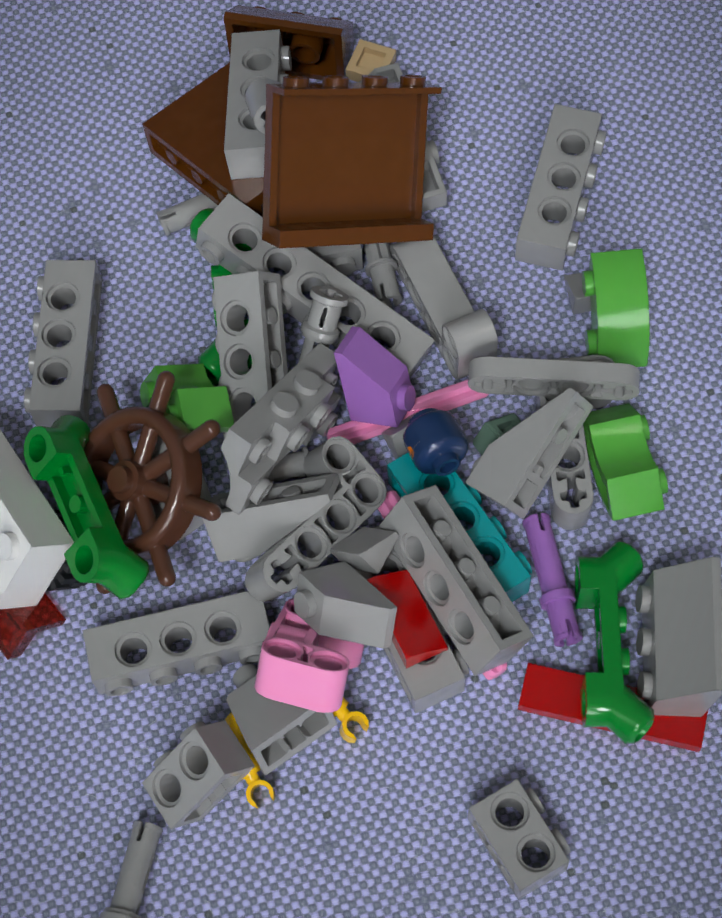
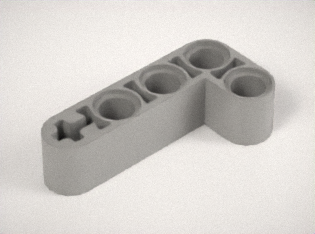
M434 236L433 240L396 242L391 244L389 249L392 259L397 262V272L431 337L435 339L434 342L452 376L456 380L468 376L469 363L475 358L497 357L498 338L490 316L484 309L473 310Z
M602 355L552 359L615 363L612 359ZM535 396L536 411L555 397ZM586 399L594 406L593 409L605 407L612 401ZM583 425L561 458V460L568 459L573 461L576 466L566 469L557 465L546 482L552 519L558 527L565 530L582 528L590 518L594 493ZM573 489V503L576 508L571 507L570 502L566 501L567 490Z
M341 436L332 437L306 455L303 466L308 478L338 473L339 484L329 504L274 544L250 566L246 572L245 584L249 594L256 600L262 602L272 601L296 588L299 572L315 569L331 554L330 550L335 544L350 536L384 502L387 492L384 481L348 439ZM326 455L333 460L335 468L329 464ZM355 489L362 495L363 502L358 499ZM326 515L333 519L335 529L329 525ZM298 541L304 545L307 557L299 551ZM280 566L284 571L272 580L271 576L274 573V569Z

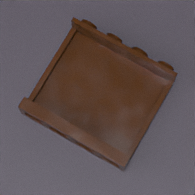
M229 62L142 125L150 152L214 203L219 205L229 193L263 217L261 205L263 204L264 177L231 180L224 153Z
M337 75L323 76L322 83H309V77L283 76L282 84H266L262 240L279 249L433 240L434 224L421 219L428 94H441L442 87L427 84L426 76L400 75V82H388L387 76L363 75L362 83H349V77Z

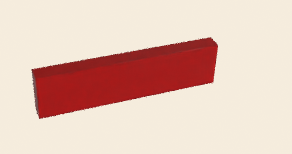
M528 663L518 710L583 725L580 690L584 675ZM626 685V686L629 687L635 694H637V688H636V687H632V686ZM708 710L702 717L654 715L655 719L651 728L641 739L700 752ZM592 727L611 732L607 727Z

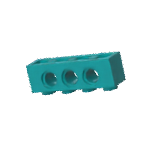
M408 452L387 464L388 483L398 493L400 498L434 485L446 489L448 492L443 497L458 520L467 521L473 526L466 532L480 554L491 555L498 561L493 566H489L510 600L513 602L529 592L532 568L528 560L519 550L513 552L505 541L507 534L500 521L495 516L489 518L480 506L482 500L477 490L466 483L464 484L456 471L446 476L421 473L415 467Z

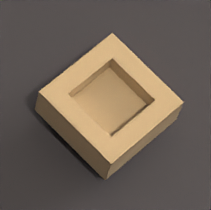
M360 39L345 69L346 77H349V80L359 82L362 80L363 75H369L375 68L394 64L397 59L396 50Z

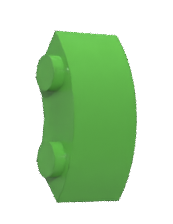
M642 248L591 253L589 270L582 271L584 297L590 296L591 330H585L587 355H602L612 359L615 363L646 367L649 356L650 325L647 278Z
M204 364L155 366L142 382L140 387L141 403L144 407H149L158 375L163 371H169L174 375L175 383L166 412L182 421L190 432L210 419L216 420L220 424V433L228 432L229 428L234 424L227 387H214L207 377Z
M629 403L591 411L583 423L588 460L600 497L611 519L615 521L664 510L662 494L668 493V483L663 468H658L648 448L646 440L650 439V431L645 415H640Z

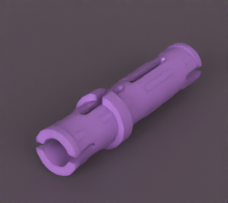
M541 513V521L539 522L538 515L533 514L526 517L522 521V525L525 528L542 596L539 599L542 610L547 611L554 637V645L563 647V640L566 639L567 646H570L583 639L573 607V603L576 601L575 593L567 585L550 523V515Z

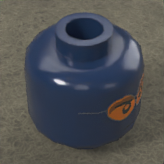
M435 408L419 411L409 420L403 434L404 445L415 467L424 474L446 476L453 473L459 468L461 461L465 458L468 451V442L456 418L447 411Z

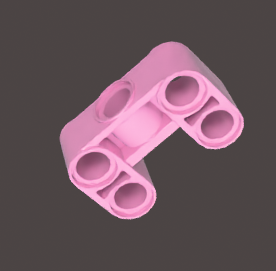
M294 598L289 599L285 602L276 621L271 623L264 642H262L254 688L263 697L322 713L337 711L342 705L348 671L361 664L364 644L319 635L294 611Z

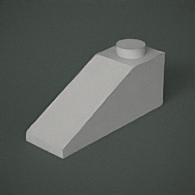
M568 388L489 444L483 455L473 464L471 474L465 483L483 496L524 519L594 406L577 391Z
M338 473L273 484L269 493L259 505L252 502L240 515L225 506L229 492L213 495L211 502L220 506L221 516L216 521H208L206 519H203L218 561L236 560L237 562H247L263 554L331 502L340 481Z

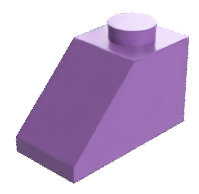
M352 326L334 352L351 421L398 427L407 411L413 408L416 398L415 388L411 385L407 366L362 328Z

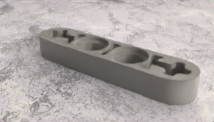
M486 356L470 361L468 386L479 393L557 397L568 388H571L585 399L629 400L637 397L640 393V371L636 366L624 363Z

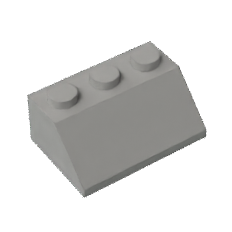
M709 557L653 570L645 583L638 586L635 606L636 611L642 613V628L639 629L637 634L636 651L638 655L643 656V671L638 676L637 695L654 709V715L702 717L722 696L721 558Z

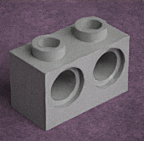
M225 720L207 725L204 722H197L188 727L180 735L181 742L177 747L161 755L153 764L155 770L142 782L170 829L201 821L255 767Z
M518 779L471 806L468 810V820L519 900L565 872L569 864V859L566 855L570 854L571 851L561 832L557 828L550 831L544 822L541 814L545 810L533 789L528 788L524 790ZM504 807H512L521 814L522 821L516 826H504L497 820L496 813ZM536 847L544 851L548 862L543 867L532 868L524 863L521 854L527 848Z

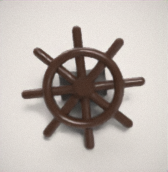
M163 371L158 375L148 408L133 406L120 409L113 387L109 384L100 385L97 389V396L105 418L92 429L89 441L84 448L85 455L101 492L103 480L107 481L109 491L103 496L109 510L112 511L119 506L115 524L124 544L143 559L151 558L157 579L165 587L173 585L176 581V574L168 549L178 540L183 539L204 524L203 519L216 521L221 516L220 506L211 502L212 498L202 473L199 448L220 433V424L216 420L210 419L190 432L182 421L166 412L175 383V377L169 371ZM142 429L136 451H134L129 434ZM114 450L119 460L116 465L108 463ZM136 514L143 534L128 539ZM96 583L98 592L101 594L110 593L102 585Z

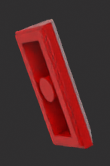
M407 569L367 579L370 584L397 607L392 641L406 669L448 650L447 644Z

